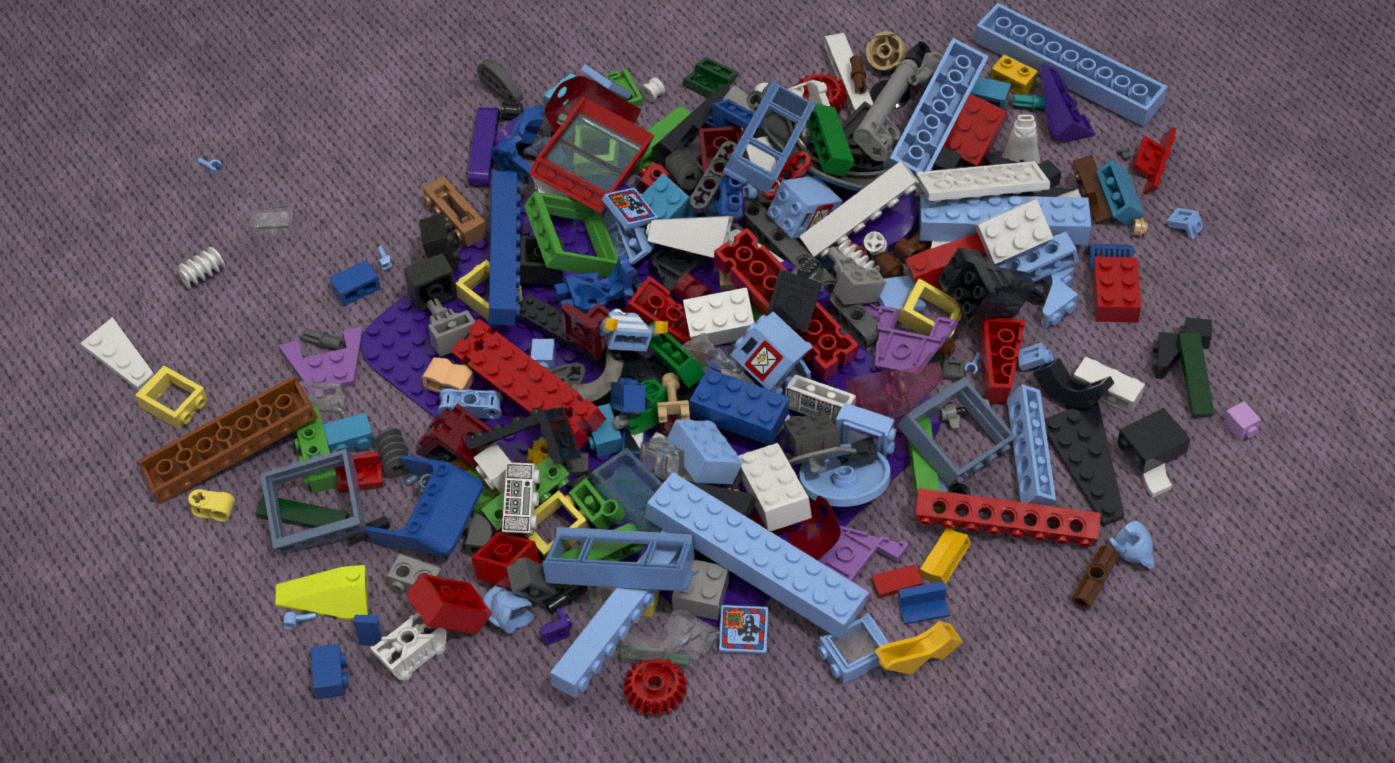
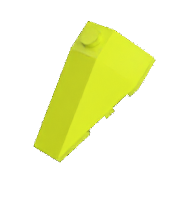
M365 565L339 567L276 584L275 605L298 611L316 612L317 615L335 616L341 620H354L355 615H368V576Z

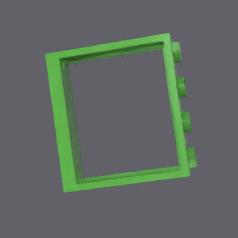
M533 192L524 207L546 267L583 274L598 272L599 276L608 277L613 271L614 265L617 264L618 256L601 213L572 198ZM549 215L583 220L597 257L564 252Z

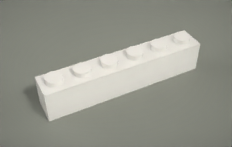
M900 161L799 237L813 257L820 256L823 258L827 256V252L831 247L836 244L839 246L848 240L847 236L853 231L857 233L865 227L864 223L869 219L873 221L881 216V210L887 206L891 208L899 202L898 198L904 193L907 196L916 190L915 185L919 182L906 163Z

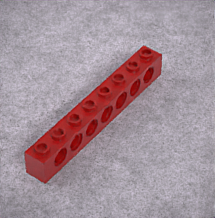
M918 488L913 521H918L919 524L926 526L933 523L940 524L943 528L947 529L962 527L969 532L984 530L991 535L1006 533L1014 538L1028 536L1036 541L1050 539L1055 540L1058 544L1072 542L1078 543V546L1091 547L1099 540L1101 513ZM940 506L944 510V513H936L933 510V507ZM962 509L966 512L967 516L960 517L955 510ZM985 512L988 514L989 519H981L978 513ZM1001 516H1009L1012 522L1005 523L1002 520ZM1029 518L1033 520L1034 526L1026 525L1024 519ZM1047 522H1054L1057 525V529L1049 528ZM1074 524L1078 526L1080 532H1073L1069 525Z

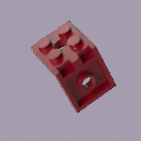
M566 302L561 307L564 340L567 342L570 339L577 343V349L583 353L588 350L593 354V359L598 361L606 353L605 336H601L600 324L611 311L597 303L589 312L584 314Z
M457 403L450 410H443L439 417L436 416L428 426L431 429L428 433H424L418 441L420 446L416 453L424 457L440 444L476 471V467L479 465L474 457L491 444L469 449L466 445L465 436H472L481 431L489 433L492 430Z

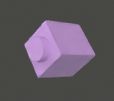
M1243 401L1226 411L1223 423L1241 441L1247 437L1252 438L1258 433L1261 419Z

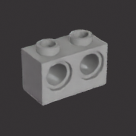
M399 554L387 575L390 588L397 593H407L421 573L443 577L441 568Z

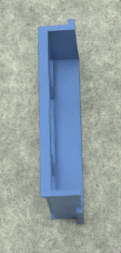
M774 78L722 173L744 185L747 182L768 194L801 134L816 102L813 104L777 84ZM768 108L797 123L782 153L753 138ZM748 144L778 159L772 173L742 157Z
M557 527L554 542L546 560L543 561L546 583L688 591L693 577V571L690 569L695 558L692 534ZM563 540L585 541L578 559L561 558L565 550ZM594 541L649 544L642 563L587 560ZM657 545L683 546L677 565L651 563Z

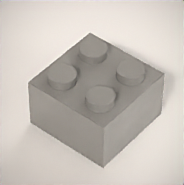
M694 560L690 569L693 571V577L688 591L673 592V611L718 620L721 605H723L729 584V570L718 564Z

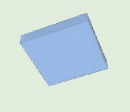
M910 275L884 279L887 283L878 299L881 306L897 308L900 312L911 289L915 285ZM920 296L913 308L916 312L924 311L926 307Z

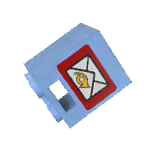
M805 173L803 178L782 180L766 214L791 239L800 238L799 236L840 207L842 200L820 178Z
M772 312L767 317L762 315L756 323L753 322L745 331L747 334L734 344L736 349L731 356L766 389L771 390L795 368L806 353L811 350L812 345L809 342H805L778 315Z

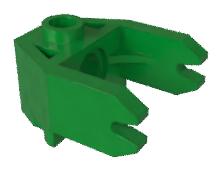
M656 379L639 383L645 385V412L632 416L627 422V425L631 427L629 429L631 434H640L659 423L658 403L668 402L666 389ZM612 409L614 416L620 415L621 411Z

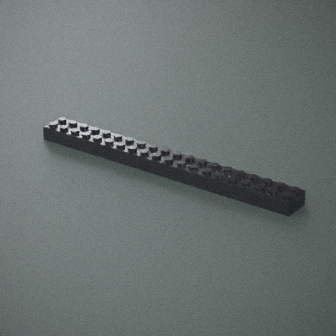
M528 294L520 302V315L515 317V320L549 339H554L558 344L605 369L606 353L598 361H595L591 352L586 350L583 353L577 349L576 342L571 339L568 342L564 340L560 310L531 294ZM622 350L623 360L628 369L627 378L636 379L638 383L656 379L662 385V377L667 373H671L667 368L636 351ZM680 381V387L676 390L677 401L688 400L689 403L698 385L694 384L688 388ZM716 426L722 434L733 440L739 435Z

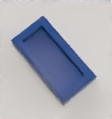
M377 615L354 616V626L359 645L375 646L383 637L379 617Z

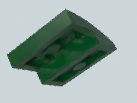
M705 57L696 63L695 70L683 79V85L706 97H710L724 83L729 87L735 81L739 72Z

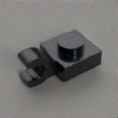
M872 436L851 443V447L856 449V453L837 457L840 460L841 466L848 465L854 461L857 466L879 459Z

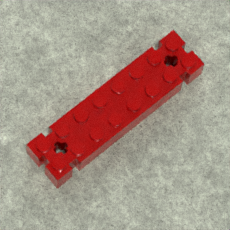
M746 228L734 236V243L732 245L726 242L714 250V264L724 275L730 273V282L737 289L747 287L750 303L761 315L766 316L779 270L787 269L764 245L759 248L757 237ZM817 302L808 332L791 329L805 342H809L812 345L811 350L806 353L803 360L806 363L812 361L813 370L825 381L837 372L838 364L841 363L843 366H846L857 358L859 345L848 333L844 336L841 334L842 327Z
M480 319L468 330L470 336L466 340L461 338L450 350L460 363L468 366L477 376L528 415L529 412L540 408L542 410H549L551 408L564 407L579 450L589 439L586 434L591 429L595 432L607 419L597 406L586 398L583 399L577 391L498 332H494L490 326Z

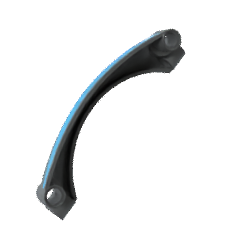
M770 84L762 92L752 91L748 94L746 101L753 113L757 110ZM769 108L763 116V126L761 128L779 150L783 152L794 131L792 121ZM797 139L788 158H791L799 151L807 152L812 160V166L807 172L831 184L856 192H860L889 170L876 172L848 171L846 176L824 173L820 161L801 144L799 139ZM800 159V160L798 161L799 163H802V164H805V163H806L805 160H802V159Z

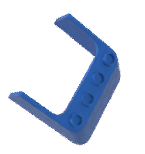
M402 455L400 460L409 473L432 475L404 528L392 531L366 526L364 531L374 544L446 556L455 549L483 491V484L475 476L449 462Z

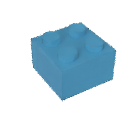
M662 174L641 195L658 216V219L687 218L693 212L690 207V197L665 174Z

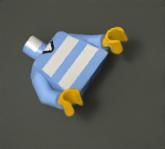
M614 309L608 313L607 318L600 324V333L602 337L605 336L608 349L647 351L652 337L658 336L660 333H668V322L655 321V325L650 327L643 322L638 314L623 313L620 309Z

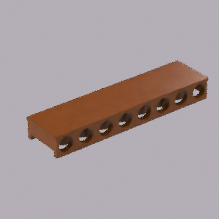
M293 375L139 459L138 463L143 469L152 493L157 498L159 504L317 419L318 416L303 387Z

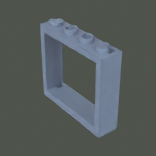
M965 377L905 414L897 425L949 487L956 482L961 484L969 477L968 474L970 472L976 474L983 468L985 462L988 465L998 457L997 454L1001 453L1004 455L1011 449L1010 444L1016 438ZM956 398L997 444L959 470L918 424V422Z
M335 449L330 454L315 455L309 460L302 462L294 461L289 466L282 468L274 467L272 471L260 474L273 549L280 555L357 534L365 530L366 522L354 459L347 449L340 451ZM345 465L354 517L284 536L276 485Z

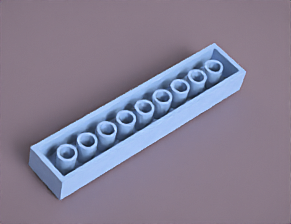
M999 3L976 25L975 43L1001 56L1006 55L1032 67L1041 76V65L1045 63L1056 69L1069 90L1143 127L1164 104L1167 91L1166 85Z
M674 472L671 473L647 502L645 512L647 520L668 533L692 534L694 549L841 639L865 605L868 591Z

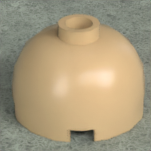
M887 31L874 35L872 41H869L866 49L868 62L874 68L887 72L896 70L907 54L906 45L903 40L896 34Z

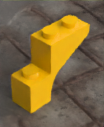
M938 621L929 630L916 637L881 645L875 652L879 657L880 665L884 669L911 675L930 658L945 659L963 641L951 624Z

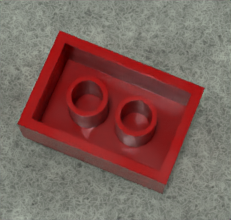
M970 94L943 148L961 154L960 160L974 167L983 166L984 156L990 153L1009 117L1007 111Z
M1095 256L1092 269L1095 322L1138 323L1141 311L1137 257Z
M421 573L406 594L411 601V606L423 618V623L431 628L438 627L448 631L455 630L462 633L478 634L492 615L489 607L469 582Z

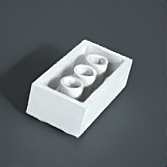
M778 443L738 456L743 462L739 470V477L747 492L753 494L756 499L755 507L768 531L812 518L809 497Z

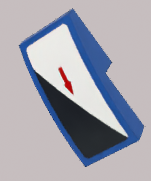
M625 426L622 440V458L644 459L646 431L640 434H631L629 432L631 427Z

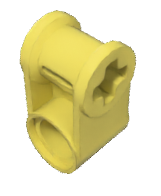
M202 489L194 490L188 498L192 514L195 517L224 522L229 520L235 498L229 493Z

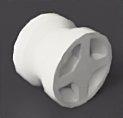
M654 77L649 80L648 84H643L640 87V91L643 97L652 103L657 99V96L665 94V87L659 79Z
M876 231L870 232L864 238V246L871 255L877 256L879 253L886 251L887 242L881 233Z

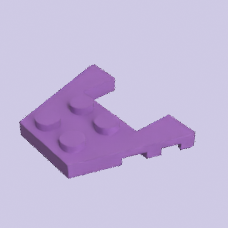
M880 305L879 338L876 344L875 366L880 370L917 377L954 331L958 323L954 319L937 316L930 336L896 330L893 328L900 314L899 310Z
M362 327L343 331L347 347L344 349L302 358L299 341L279 345L280 350L312 395L355 385L358 356L363 337Z
M840 526L841 535L838 542L818 561L855 583L856 577L877 551L898 562L908 550L909 543L905 541H900V543L891 541L889 537L885 536L878 538L868 535V532ZM860 586L861 588H863L864 590H866V591L869 592V593H868V596H867V599H866V602H865V604H866L867 601H868V600L870 599V597H871V591H869V590H867L866 588Z

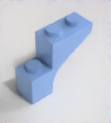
M1072 266L1042 278L1050 289L1041 319V325L1045 329L1051 325H1056L1067 313L1071 314L1077 307L1078 294L1069 287L1074 280L1075 268Z

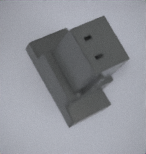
M1126 147L1118 150L1117 155L1122 156L1124 161L1130 160L1131 156L1128 153L1130 148Z

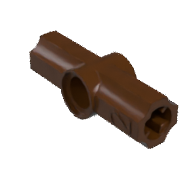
M1109 545L1101 546L1093 562L1087 567L1086 574L1072 597V602L1076 607L1082 610H1090L1099 592L1104 588L1105 581L1120 555L1114 547Z

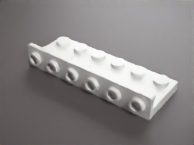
M1035 161L916 172V179L919 183L915 185V191L917 193L923 192L927 199L933 202H940L945 199L960 200L966 197L980 198L987 195L1000 196L1007 193L1020 194L1028 191L1040 192L1050 189V181Z

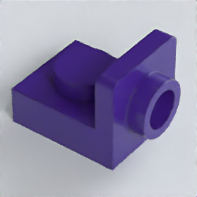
M561 607L556 609L558 621H551L540 627L541 640L544 646L571 637L570 627H573L568 614L564 615Z

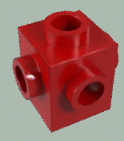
M652 162L649 167L644 166L638 176L641 179L636 188L644 193L662 174L668 176L669 172L662 165Z

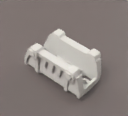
M810 80L788 88V90L803 97V86L806 85L810 94L808 101L830 106L825 93L827 86L824 82ZM806 122L800 134L804 145L813 143Z
M419 613L409 616V620L387 637L383 636L381 641L374 647H370V651L399 680H409L412 672L435 654H442L446 649L447 631L444 628H438L431 634H424V629L431 627L423 623V618ZM414 636V639L411 642L405 643ZM395 651L397 653L402 651L401 657L390 664L389 661L392 659V654Z

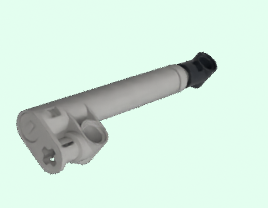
M923 41L918 42L907 51L906 57L898 65L854 132L853 137L856 143L873 160H884L887 157L888 150L901 137L899 129L888 117L910 85L908 81L909 74L916 73V70L922 64L925 53H931L929 46Z

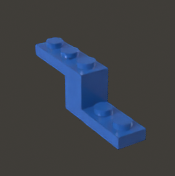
M727 99L712 104V114L701 128L739 126L740 131L741 128L746 130L754 113ZM763 118L758 127L763 126Z

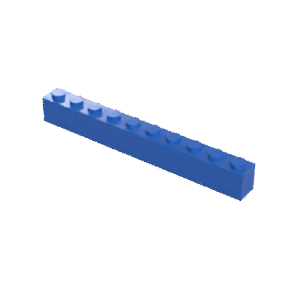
M492 171L488 324L515 325V317L520 315V304H516V302L520 301V289H516L520 288V275H516L520 274V261H516L520 260V247H516L520 246V234H518L520 233V220L516 219H520L521 207L517 206H520L521 194L519 193L521 181L517 180V172Z

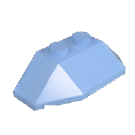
M606 207L607 210L603 220L617 256L627 254L630 265H633L649 254L655 246L653 242L647 241V225L625 229L610 209Z

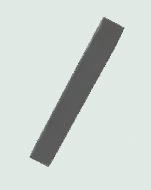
M727 141L719 148L690 197V207L693 211L702 213L708 209L720 189L721 177H727L724 173L715 172L713 168L717 164L726 166L732 155L730 153L726 161L724 159L726 151L733 149L734 152L737 146L736 143ZM707 181L715 183V187L710 190L706 189L703 185ZM703 193V204L696 205V201L700 200Z

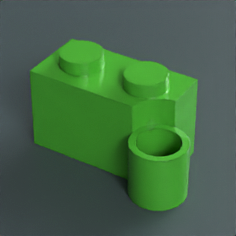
M586 478L569 492L571 497L598 529L607 530L613 523L622 521L625 516L624 509L615 500L609 499L605 501L598 490Z

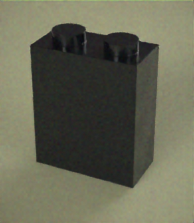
M1162 408L1121 428L1117 443L1119 448L1130 457L1132 464L1136 468L1138 467L1144 474L1186 453L1190 438L1166 409Z

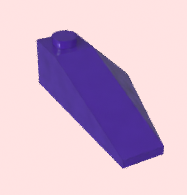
M1043 63L1041 65L1047 123L1051 129V136L1055 140H1060L1064 143L1095 136L1096 134L1086 115H1081L1076 109L1077 101L1065 92L1068 88L1056 69Z

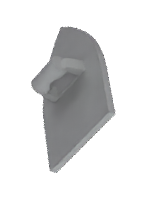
M833 447L797 456L788 460L790 465L810 462L812 472L824 473L826 471L825 459L856 453V449Z

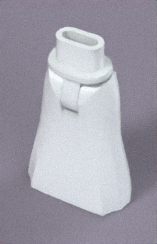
M1033 115L1018 116L1001 157L1020 163V160L1021 162L1035 161L1037 164L1040 163L1038 133Z

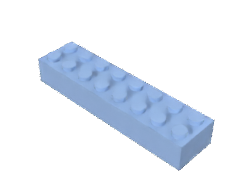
M955 38L951 40L884 170L892 168L900 161L906 163L915 177L916 172L931 170L989 56Z
M920 194V241L952 242L976 234L977 231L974 224L1030 199H1037L1053 236L1066 231L1074 245H1088L1091 232L1089 199L1080 197L987 195L980 198L966 197L960 200L945 199L940 202L929 201L925 194Z

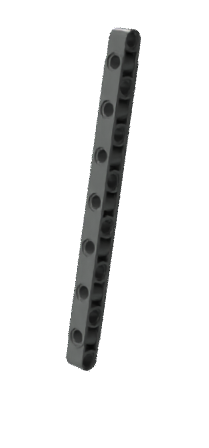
M695 142L681 151L685 152L702 171L700 143ZM744 196L745 214L740 222L757 237L762 245L782 260L792 263L795 268L803 260H808V258L815 259L796 239H791L766 214L768 210L756 198L752 199ZM824 268L822 275L817 280L822 281L824 289L831 294L826 310L863 347L866 348L876 342L879 338L878 322L860 303L844 305L833 292L838 281Z

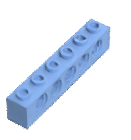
M1065 231L1053 236L1051 240L989 266L1028 272L1033 282L1079 262L1075 245Z
M1022 384L1007 398L1011 431L1016 436L1013 440L1020 500L1024 503L1050 506L1056 501L1041 393L1038 389Z

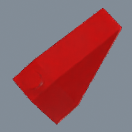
M978 233L906 258V265L914 284L918 279H921L944 292L938 277L958 247L977 250L983 258L987 256Z
M648 276L630 299L623 313L638 314L647 325L654 321H667L668 333L682 346L691 351L692 343L686 314L682 311V305L680 303L676 304L670 297L671 293L666 287Z

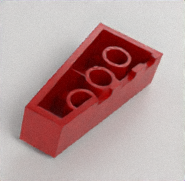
M989 317L981 322L978 336L984 399H988L989 402L1007 403L1026 320Z

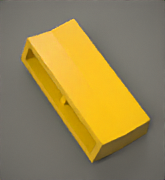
M946 528L920 568V577L933 583L944 581L946 585L971 545L968 535Z

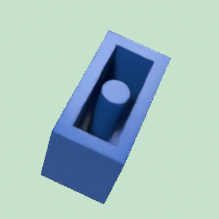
M367 260L329 277L332 291L343 307L381 289L379 277Z
M618 378V382H611L610 407L621 412H645V385L639 384L638 380L632 378Z
M339 643L311 647L313 689L316 698L324 699L345 696V687L349 686L348 674L343 671V666H347L346 652H341Z

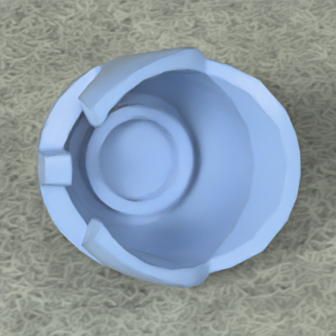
M1131 521L1119 531L1115 540L1112 537L1108 540L1109 544L1126 561L1142 563L1149 570L1155 566L1152 555V539L1147 529L1139 521Z
M493 587L483 599L492 612L489 621L508 634H512L516 628L525 627L535 616L528 610L520 612V608L532 606L531 602L527 598L508 591L505 587Z

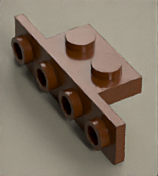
M1093 155L1074 160L1073 164L1077 171L1074 175L1077 184H1082L1080 188L1082 197L1089 199V205L1096 223L1099 224L1114 219L1096 172L1098 167Z

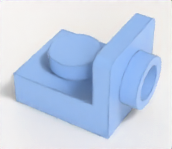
M1177 208L1167 219L1168 227L1186 230L1189 239H1194L1203 229L1199 212L1195 210Z
M1042 342L1019 350V367L1022 371L1054 360L1051 350H1047Z

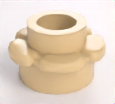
M1142 217L1134 219L1132 224V235L1140 238L1142 234L1145 235L1147 232V222H1144Z

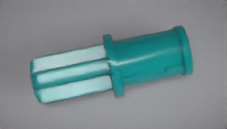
M1015 94L1013 97L1014 106L1028 107L1031 110H1034V108L1046 109L1045 98L1037 97L1036 94H1033V96Z

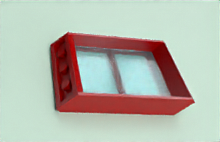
M582 97L539 153L529 175L593 210L603 213L607 207L602 200L604 194L619 191L646 154L655 135L586 97Z

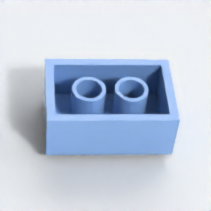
M676 420L666 440L695 483L733 484L743 464L715 423L709 420Z

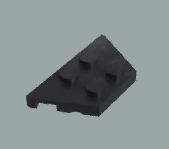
M663 245L650 258V265L672 296L674 285L678 279L684 274H693L709 256Z

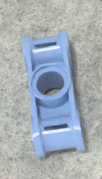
M443 389L440 391L441 405L438 407L439 415L443 410L448 411V409L450 410L458 403L477 418L494 420L501 417L500 403L503 401V395L498 391Z

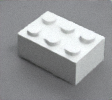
M1030 199L974 224L991 264H997L1053 239L1037 199Z
M747 287L683 300L692 346L697 342H706L709 346L738 341L747 334L745 331L754 322Z

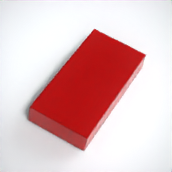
M916 564L875 574L871 577L878 598L898 594L900 589L923 585Z

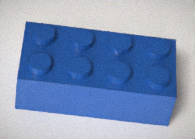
M709 368L689 400L690 417L701 421H712L720 428L767 445H772L783 425V421L786 420L789 414V397Z

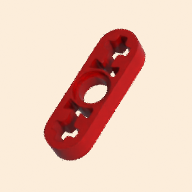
M799 151L785 162L777 178L780 184L782 182L781 176L784 172H792L790 179L802 177L811 168L812 160L809 154L805 151ZM800 159H802V160H805L806 163H805V164H802V163H799L798 161H799ZM776 181L772 186L775 190L774 192L770 191L767 194L761 191L768 200L774 199L779 188V184Z

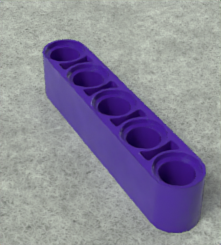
M478 107L468 171L469 185L490 186L494 161L490 151L496 145L495 140L500 119L499 108Z

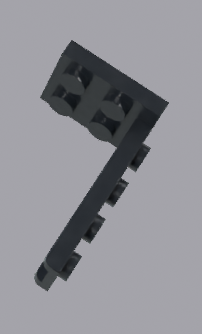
M808 258V260H803L792 272L783 269L779 270L766 317L774 312L790 328L808 332L822 286V281L817 280L822 275L824 266L820 265V261Z
M564 407L551 408L549 410H542V408L529 412L530 416L523 419V416L510 420L511 424L504 426V423L491 427V432L485 433V431L475 433L472 435L473 439L466 441L469 449L480 448L540 424L541 434L546 439L549 457L553 460L554 464L581 458Z

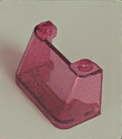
M939 361L903 370L888 369L846 379L848 392L856 395L855 406L893 418L909 414L940 384L943 371Z

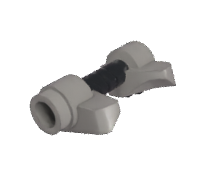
M948 403L939 410L941 420L948 421L951 431L959 429L961 415L970 414L964 406L957 407L955 403Z

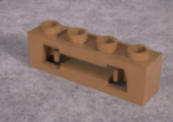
M444 176L423 187L425 194L423 200L427 207L433 208L435 215L443 213L446 221L450 220L453 233L459 242L462 241L466 247H469L488 237L485 221ZM449 200H450L451 203H452V208H453V209L460 215V217L462 218V219H461L462 224H461V222L459 221L457 214L449 207V205H450Z

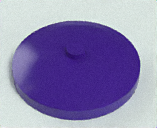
M847 190L840 198L842 200L841 205L858 192ZM913 192L907 196L904 193L898 198L899 202L891 208L887 206L881 210L882 215L873 221L869 219L865 222V227L857 233L854 231L847 236L848 240H851V243L858 246H864L865 236L870 232L876 231L883 235L887 242L886 250L894 248L901 238H908L914 231L919 217L918 205Z

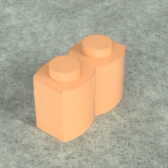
M433 358L422 376L423 386L438 393L443 389L469 390L474 381L473 371L466 365L452 364L446 358Z

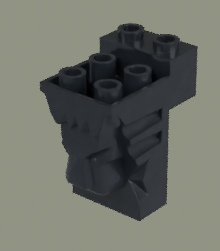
M959 247L938 277V281L945 294L953 295L968 324L984 321L989 317L997 318L1004 316L1009 319L1014 318L1036 287L1028 272L989 266L979 251Z

